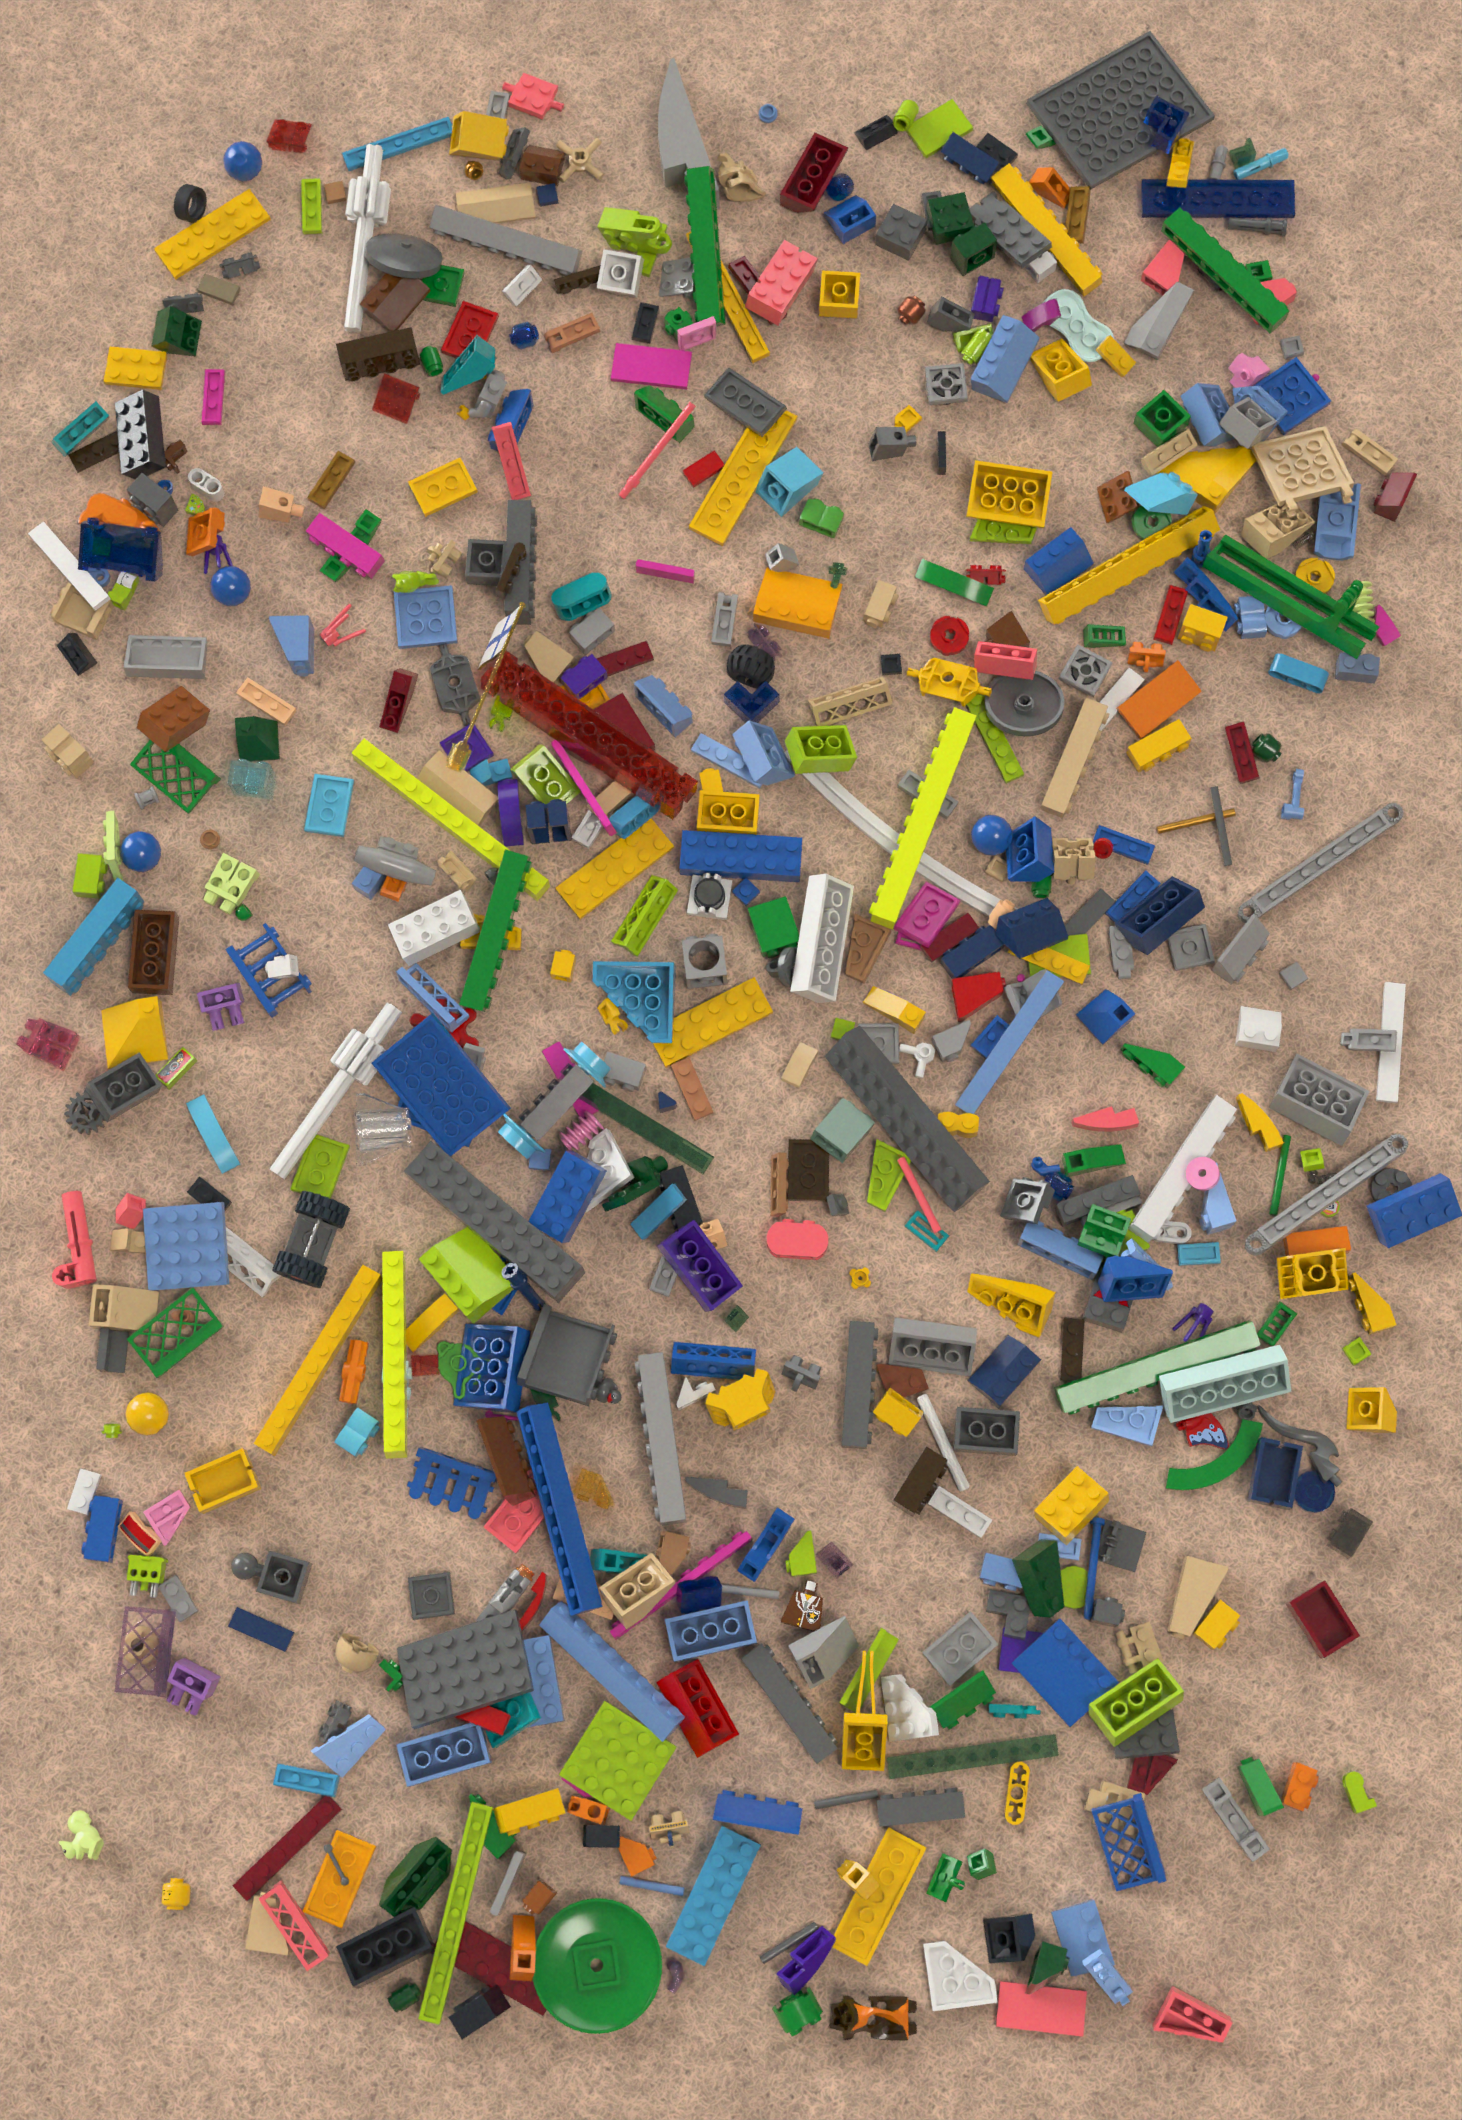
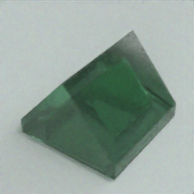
M735 1305L722 1321L734 1332H737L749 1316L738 1305Z

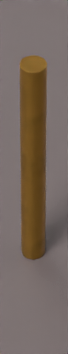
M1235 809L1224 810V819L1236 816ZM1215 813L1156 826L1157 833L1161 834L1216 821Z

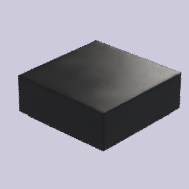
M900 654L881 655L882 675L902 674Z

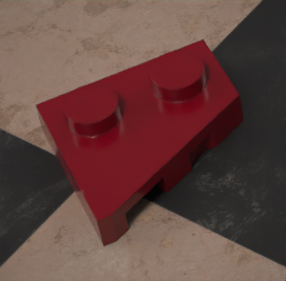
M1166 1755L1134 1758L1126 1788L1148 1795L1177 1763L1178 1759Z

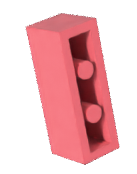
M978 641L974 654V668H977V672L1033 680L1037 667V649Z

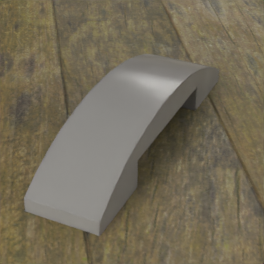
M1220 1777L1202 1789L1219 1818L1252 1862L1270 1850L1258 1831L1254 1829L1237 1805Z

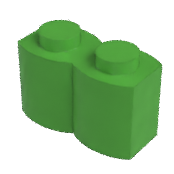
M816 498L808 499L799 518V525L835 539L844 519V513L837 506H826L821 500Z

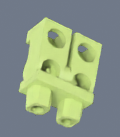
M223 853L209 882L204 887L207 892L203 900L207 904L214 906L218 898H221L224 901L219 909L230 915L236 907L242 904L249 889L260 874L256 869L242 862L240 863L239 860Z

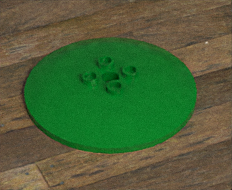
M593 1898L570 1904L548 1921L536 1941L533 1982L537 1995L546 2010L557 2021L573 2030L589 2034L617 2031L637 2020L655 1998L662 1975V1954L657 1937L648 1922L638 1912L621 1902L604 1898ZM594 1959H600L603 1962V1968L599 1972H594L590 1967Z

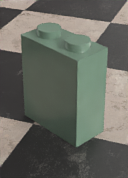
M842 1098L815 1128L810 1139L843 1164L869 1134L875 1122L868 1114L857 1109L852 1102Z

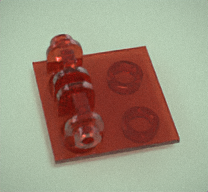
M275 119L266 141L268 147L272 148V150L282 151L283 149V151H286L288 145L289 152H292V147L293 152H306L307 144L305 143L312 124L302 121L294 122Z
M384 373L372 410L407 424L415 400L420 398V393L418 392L420 387Z

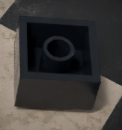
M498 1984L492 1988L487 1985L454 2007L455 2013L448 2018L461 2040H463L508 2010L511 2006Z

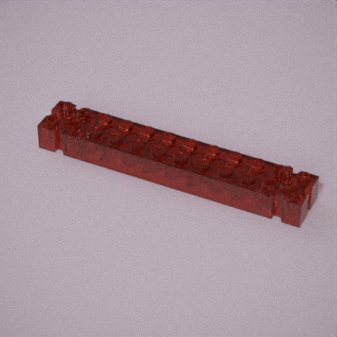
M507 650L496 659L495 669L490 666L482 675L481 689L492 697L496 694L499 695L502 704L654 807L656 804L661 806L660 812L670 819L674 820L682 810L683 802L688 803L696 793L698 785L696 779L687 773L680 775L677 766L526 663H523L522 666L519 665L518 658Z

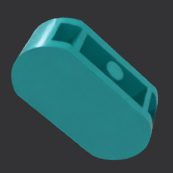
M590 573L556 589L551 596V600L557 616L561 620L572 621L608 604L612 598V593L603 574Z

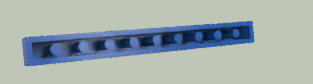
M543 1403L527 1406L516 1412L571 1616L590 1612L603 1606L549 1404Z

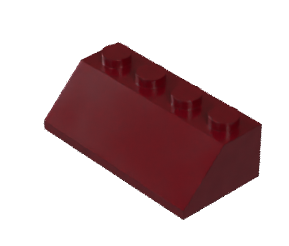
M814 132L780 193V206L796 213L813 212L845 157L848 147Z

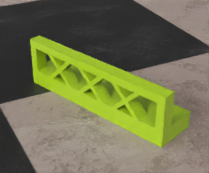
M651 875L611 942L614 945L625 948L632 955L638 957L678 889L667 879ZM655 882H657L658 885L656 886V888L651 890ZM646 900H648V901L646 902V904L641 907V905L643 904V902L646 901ZM637 917L635 922L631 924L633 918ZM627 933L624 940L620 941L622 936Z
M883 1628L879 1630L866 1654L860 1709L870 1692V1651H873V1676L875 1683L899 1640ZM862 1663L839 1704L856 1713Z

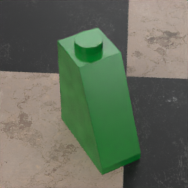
M1251 1756L1241 1760L1242 1765L1238 1766L1237 1769L1257 1815L1266 1816L1284 1808L1260 1759H1253Z

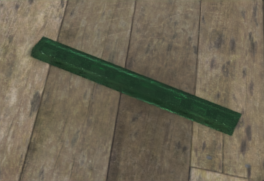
M594 1083L578 1098L702 1175L705 1174L714 1159V1156Z
M1056 1734L887 1757L886 1759L889 1779L1055 1757L1059 1756Z

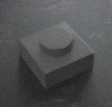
M832 1194L826 1197L831 1216H845L849 1214L848 1202L844 1194Z

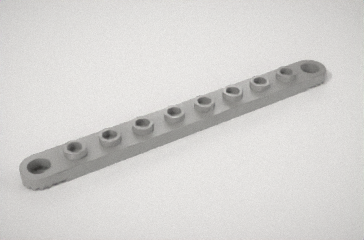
M1397 803L1387 804L1381 810L1251 897L1238 909L1239 919L1244 923H1247L1250 917L1248 918L1243 914V909L1251 908L1254 915L1260 918L1384 833L1402 819V807ZM1395 809L1398 812V817L1390 818L1387 811Z
M1401 1134L1391 1135L1387 1140L1378 1144L1247 1237L1245 1241L1246 1251L1254 1256L1261 1255L1403 1155L1408 1148L1407 1138ZM1399 1141L1403 1144V1147L1395 1149L1392 1142ZM1258 1241L1260 1242L1261 1247H1259V1249H1253V1247H1251L1250 1242Z

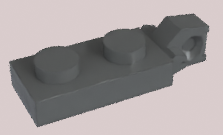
M526 127L513 130L507 144L506 154L500 161L502 166L498 174L506 180L511 179L515 173L514 168L521 159L522 150L528 142L527 138L530 131Z

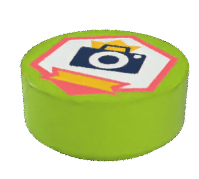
M1336 1201L1320 1212V1214L1326 1218L1334 1217L1339 1212V1202Z

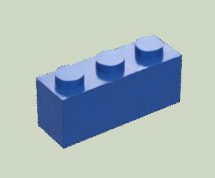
M94 1495V1500L90 1501L89 1512L91 1513L90 1521H87L85 1533L88 1534L87 1541L82 1545L84 1559L113 1563L123 1500Z

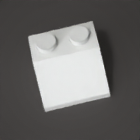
M603 249L597 289L637 298L644 263L642 256Z
M1241 1006L1235 1046L1276 1052L1279 1047L1282 1028L1281 1012Z

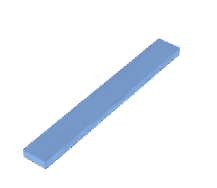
M1046 971L955 1104L966 1113L974 1114L1063 985L1064 981L1050 971Z

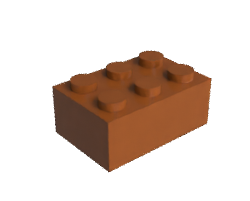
M180 686L140 713L137 729L163 751L167 752L204 727L207 723L210 709L183 686Z

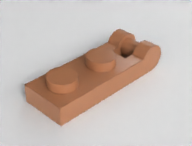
M590 313L547 331L544 334V338L549 342L551 352L555 353L568 345L599 333L600 327L593 313ZM560 336L561 339L556 341L555 338Z

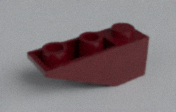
M401 668L394 670L380 728L395 733L399 732L419 674Z

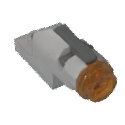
M523 1564L516 1567L488 1602L489 1604L476 1621L511 1611L533 1581L532 1577L535 1574Z

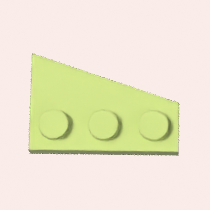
M107 811L106 820H103L104 831L106 832L103 841L105 848H107V852H104V862L109 865L114 880L119 878L123 881V875L118 866L122 865L120 850L117 847L120 846L119 824L115 812Z

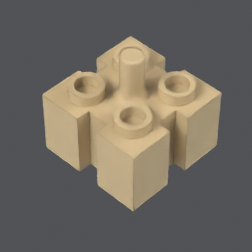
M1052 838L1054 879L1067 880V883L1070 885L1075 884L1076 877L1081 881L1094 879L1095 852L1093 850L1092 838H1076V841H1068V838Z

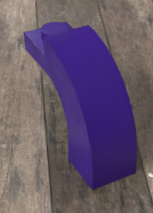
M518 779L498 781L499 811L504 846L524 845Z

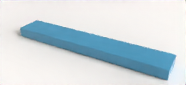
M448 116L369 144L382 146V160L451 137L452 123ZM368 144L342 153L348 171L364 167Z

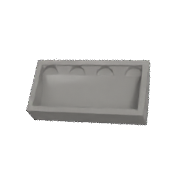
M128 635L124 661L126 677L205 679L207 637Z

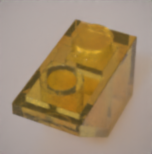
M582 1468L573 1491L577 1495L576 1499L587 1503L589 1499L596 1501V1506L608 1510L609 1506L614 1508V1500L602 1475Z

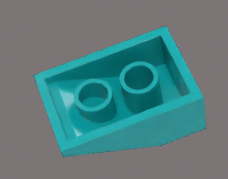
M477 335L442 376L440 393L443 395L482 379L486 374H490L496 366V349Z

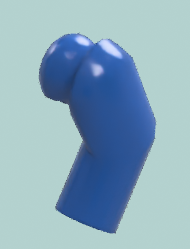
M1041 1157L1033 1158L1031 1166L1040 1176L1047 1177L1061 1174L1059 1164L1048 1166L1042 1161Z

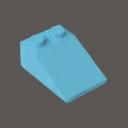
M1173 472L1169 474H1156L1127 486L1124 490L1148 511L1182 515L1188 514L1198 495L1192 490L1191 485L1182 482L1180 476Z

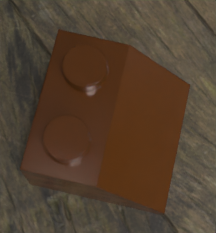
M529 145L523 152L519 168L521 180L546 185L555 183V186L558 187L559 176L562 172L566 154L560 150Z

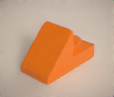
M387 876L380 895L399 902L408 882Z

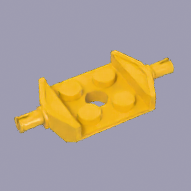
M932 658L920 670L912 668L907 670V676L919 679L921 695L924 697L925 693L961 702V706L965 707L976 694L990 697L992 693V688L980 685L977 668ZM948 675L954 677L950 682L943 680Z

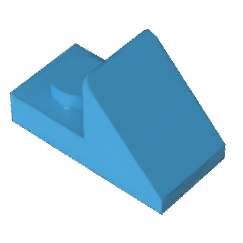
M507 758L488 763L486 759L470 769V774L484 786L495 784L505 779H513Z

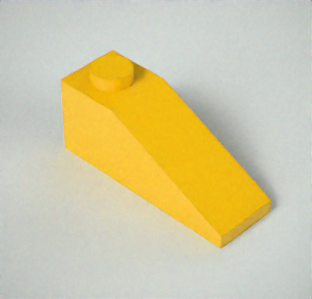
M875 986L872 987L863 1001V1004L891 1021L899 1023L901 1027L913 1034L921 1025L926 1014L925 1011L912 1003Z

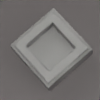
M1300 336L1281 339L1280 343L1285 359L1304 355Z
M1298 962L1279 973L1290 990L1308 980L1307 975Z

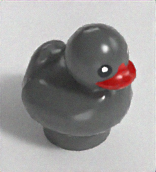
M605 1378L601 1382H597L596 1388H598L596 1398L599 1402L617 1404L621 1401L622 1395L611 1378Z

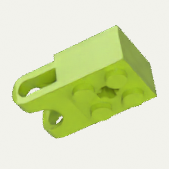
M604 208L597 227L612 249L666 254L671 249L672 240L668 234L660 232L662 224L658 218L644 216L639 211ZM657 241H666L662 246L657 245Z

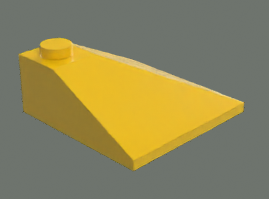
M158 996L136 999L101 1010L108 1069H112L139 1052L147 1063L168 1060L162 1001Z

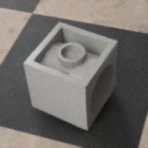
M709 934L705 938L690 936L686 940H682L687 989L727 985L722 936ZM700 951H710L719 959L718 963L709 970H699L693 967L690 961Z

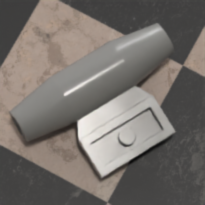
M380 836L377 848L358 846L354 857L356 863L376 873L409 883L431 886L436 870L416 861L419 848L414 847L412 844L395 841L390 837Z

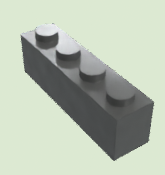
M1131 1175L1056 1204L1054 1209L1062 1227L1080 1221L1083 1216L1088 1215L1092 1204L1107 1208L1130 1198L1140 1196L1141 1193L1134 1176Z
M956 1787L944 1789L945 1793L936 1794V1790L923 1791L922 1796H915V1792L902 1793V1798H894L893 1794L880 1795L881 1800H876L879 1827L966 1818L963 1791L958 1792Z

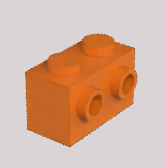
M1293 1762L1281 1797L1282 1804L1304 1812L1305 1808L1308 1809L1312 1799L1309 1796L1310 1791L1318 1783L1319 1776L1316 1775L1318 1770L1298 1762Z

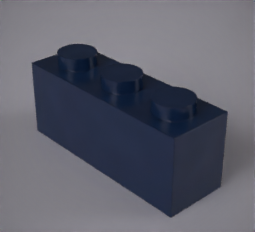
M952 132L940 151L945 154V160L951 164L957 162L960 164V170L966 174L972 172L976 175L974 179L983 185L985 182L991 184V177L1003 166V164L954 132Z
M991 925L986 928L982 926L975 931V935L972 938L966 937L958 943L959 947L954 950L951 948L944 952L943 958H941V965L952 979L961 978L1001 951L1005 944L996 936V931Z

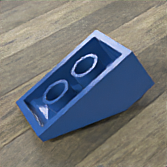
M1112 1256L1106 1259L1098 1285L1104 1302L1163 1298L1173 1271L1129 1256Z

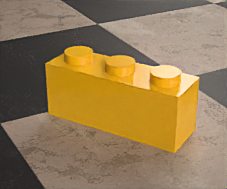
M1180 719L1130 745L1127 748L1126 754L1138 773L1142 770L1147 772L1160 760L1165 762L1172 757L1171 754L1177 751L1181 753L1188 749L1192 738Z
M558 1788L493 1809L500 1834L507 1832L508 1836L520 1833L521 1827L527 1826L528 1830L539 1827L540 1821L547 1820V1823L560 1820L559 1816L565 1814Z

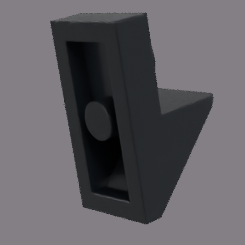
M583 1825V1847L620 1848V1826Z

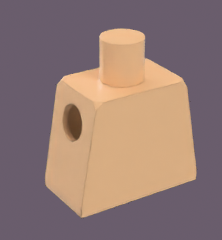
M263 486L259 503V518L289 523L291 515L303 517L305 506L294 504V496L292 494Z

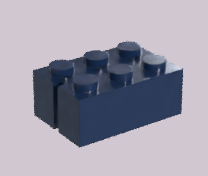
M554 799L548 804L534 801L530 805H526L527 828L532 845L550 843L548 823H550V827L553 830L554 842L572 841L566 801Z
M1264 1437L1258 1439L1247 1502L1261 1505L1270 1503L1271 1507L1285 1510L1293 1508L1303 1451L1302 1445L1287 1442L1280 1445L1278 1440Z

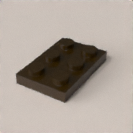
M789 1139L788 1201L828 1202L826 1197L829 1196V1153L811 1139Z

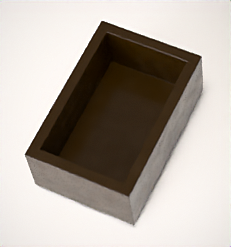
M926 1446L893 1499L892 1504L912 1517L915 1513L920 1515L927 1503L923 1500L926 1495L931 1497L938 1485L934 1483L937 1477L942 1479L949 1467L946 1465L948 1459Z

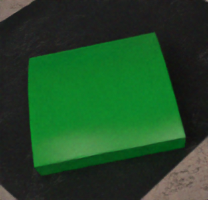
M1092 1204L1077 1245L1107 1257L1118 1256L1131 1218Z

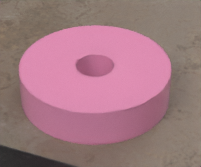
M1198 1157L1188 1164L1186 1178L1194 1189L1207 1191L1218 1183L1220 1170L1212 1159ZM1201 1171H1206L1204 1177L1199 1176Z

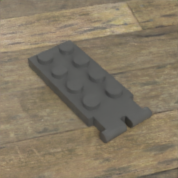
M994 191L980 200L981 206L976 203L969 208L974 224L981 225L985 222L997 239V247L1022 269L1052 248L1050 240L1007 202H1000Z

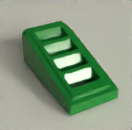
M1087 624L1083 629L1085 648L1126 646L1125 626ZM1107 632H1110V640L1107 639ZM1115 632H1118V640H1115ZM1099 633H1102V639H1099Z
M1279 1301L1257 1332L1258 1337L1270 1346H1275L1297 1313ZM1280 1309L1289 1315L1288 1319L1278 1313ZM1275 1316L1285 1322L1283 1326L1274 1320ZM1272 1323L1280 1329L1279 1332L1277 1333L1268 1325ZM1265 1329L1275 1336L1274 1339L1263 1333Z

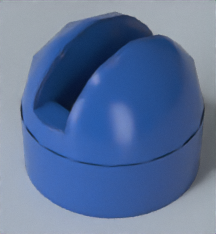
M161 480L158 482L161 488L167 487L168 490L165 491L172 495L173 484L171 481Z

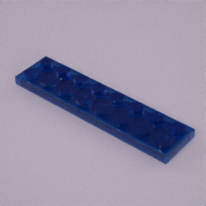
M1142 179L1141 214L1142 218H1168L1178 208H1181L1183 211H1187L1192 218H1295V181L1188 179L1187 187L1181 188L1167 186V179Z

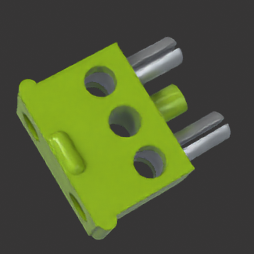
M129 1555L127 1580L131 1581L129 1595H137L138 1582H141L140 1590L148 1591V1584L151 1583L150 1597L157 1598L158 1586L164 1583L168 1559Z

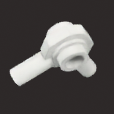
M923 1042L916 1047L901 1044L899 1051L914 1055L918 1061L915 1077L922 1079L926 1064L933 1061L935 1049L931 1044Z

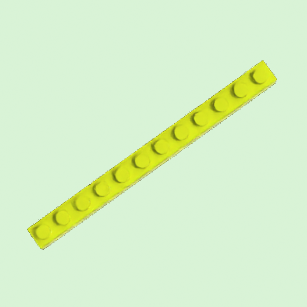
M955 707L952 714H947L944 722L947 727L945 731L941 730L937 740L940 742L939 747H934L930 757L933 759L932 764H927L924 775L927 776L925 782L921 781L917 792L920 795L918 799H913L910 807L913 810L912 815H907L903 825L906 827L904 833L900 832L897 844H899L898 850H893L890 861L893 863L891 868H886L883 878L886 879L884 885L880 884L876 896L879 897L877 903L873 902L869 913L872 914L871 922L893 930L977 715Z
M365 738L352 751V756L357 763L499 871L505 849L509 850ZM531 868L530 873H526L524 881H527L525 892L538 902L549 889V880L534 868Z

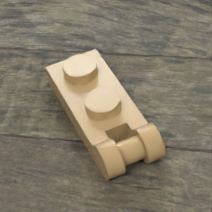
M1354 429L1350 433V438L1345 439L1342 443L1346 450L1353 452L1384 476L1389 473L1398 461V458L1358 429ZM1356 441L1361 442L1360 446H1358L1357 444H1355V442H1356Z

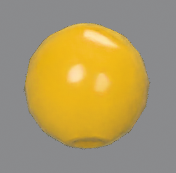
M146 1392L138 1394L129 1402L125 1416L131 1430L140 1435L148 1436L158 1433L167 1424L169 1410L162 1397Z

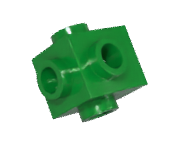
M680 307L670 310L664 317L665 331L669 336L673 335L677 341L678 329L694 324L690 314L687 311H683Z

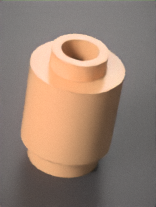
M1007 899L1004 901L999 900L989 915L988 923L997 929L998 917L1015 911V905Z

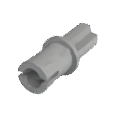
M1224 145L1217 147L1214 160L1211 161L1212 168L1208 177V181L1211 183H1220L1222 170L1226 166L1225 159L1228 148L1224 147Z

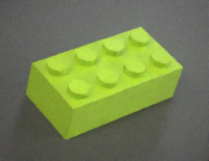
M1157 1658L1091 1702L1088 1714L1115 1747L1181 1703L1184 1697V1690Z

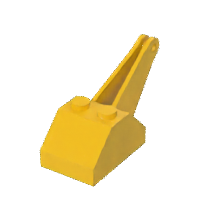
M863 1650L856 1713H844L842 1769L884 1771L887 1715L875 1713L873 1651H870L869 1662L871 1714H859L866 1666V1651Z

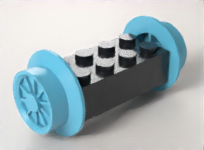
M582 1041L574 1050L563 1049L578 1064L573 1063L570 1065L568 1063L561 1070L563 1075L558 1080L554 1078L547 1085L549 1090L544 1095L540 1093L533 1100L535 1105L530 1110L526 1108L519 1115L521 1119L519 1121L520 1126L506 1113L503 1114L506 1123L499 1129L498 1133L526 1159L536 1150L543 1153L546 1152L532 1136L539 1141L594 1082L589 1075L606 1088L603 1078L611 1068Z

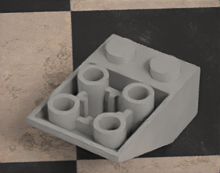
M845 1616L788 1645L810 1689L829 1680L859 1647Z

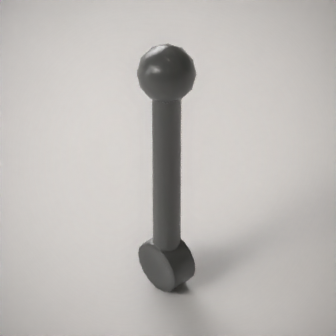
M326 1844L324 1851L329 1854L341 1877V1884L344 1886L348 1885L349 1879L343 1874L332 1852V1845Z

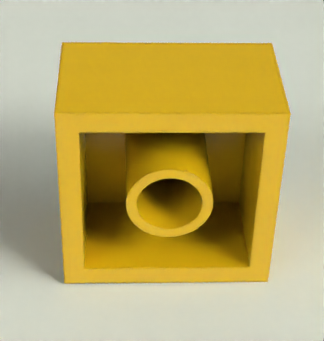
M822 270L819 316L857 319L860 273Z
M1190 604L1178 639L1187 645L1194 644L1200 646V649L1203 651L1215 652L1228 617Z

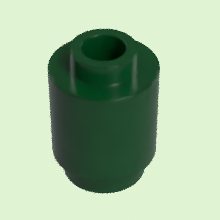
M408 1981L391 1992V1996L387 1999L392 2009L397 2013L418 2002L421 1991L415 1982L411 1984Z

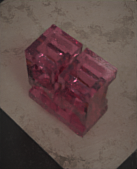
M29 1018L25 1024V1029L32 1033L29 1038L21 1035L16 1045L27 1055L64 1072L72 1056L69 1052H74L80 1036L72 1030L41 1018L38 1020Z

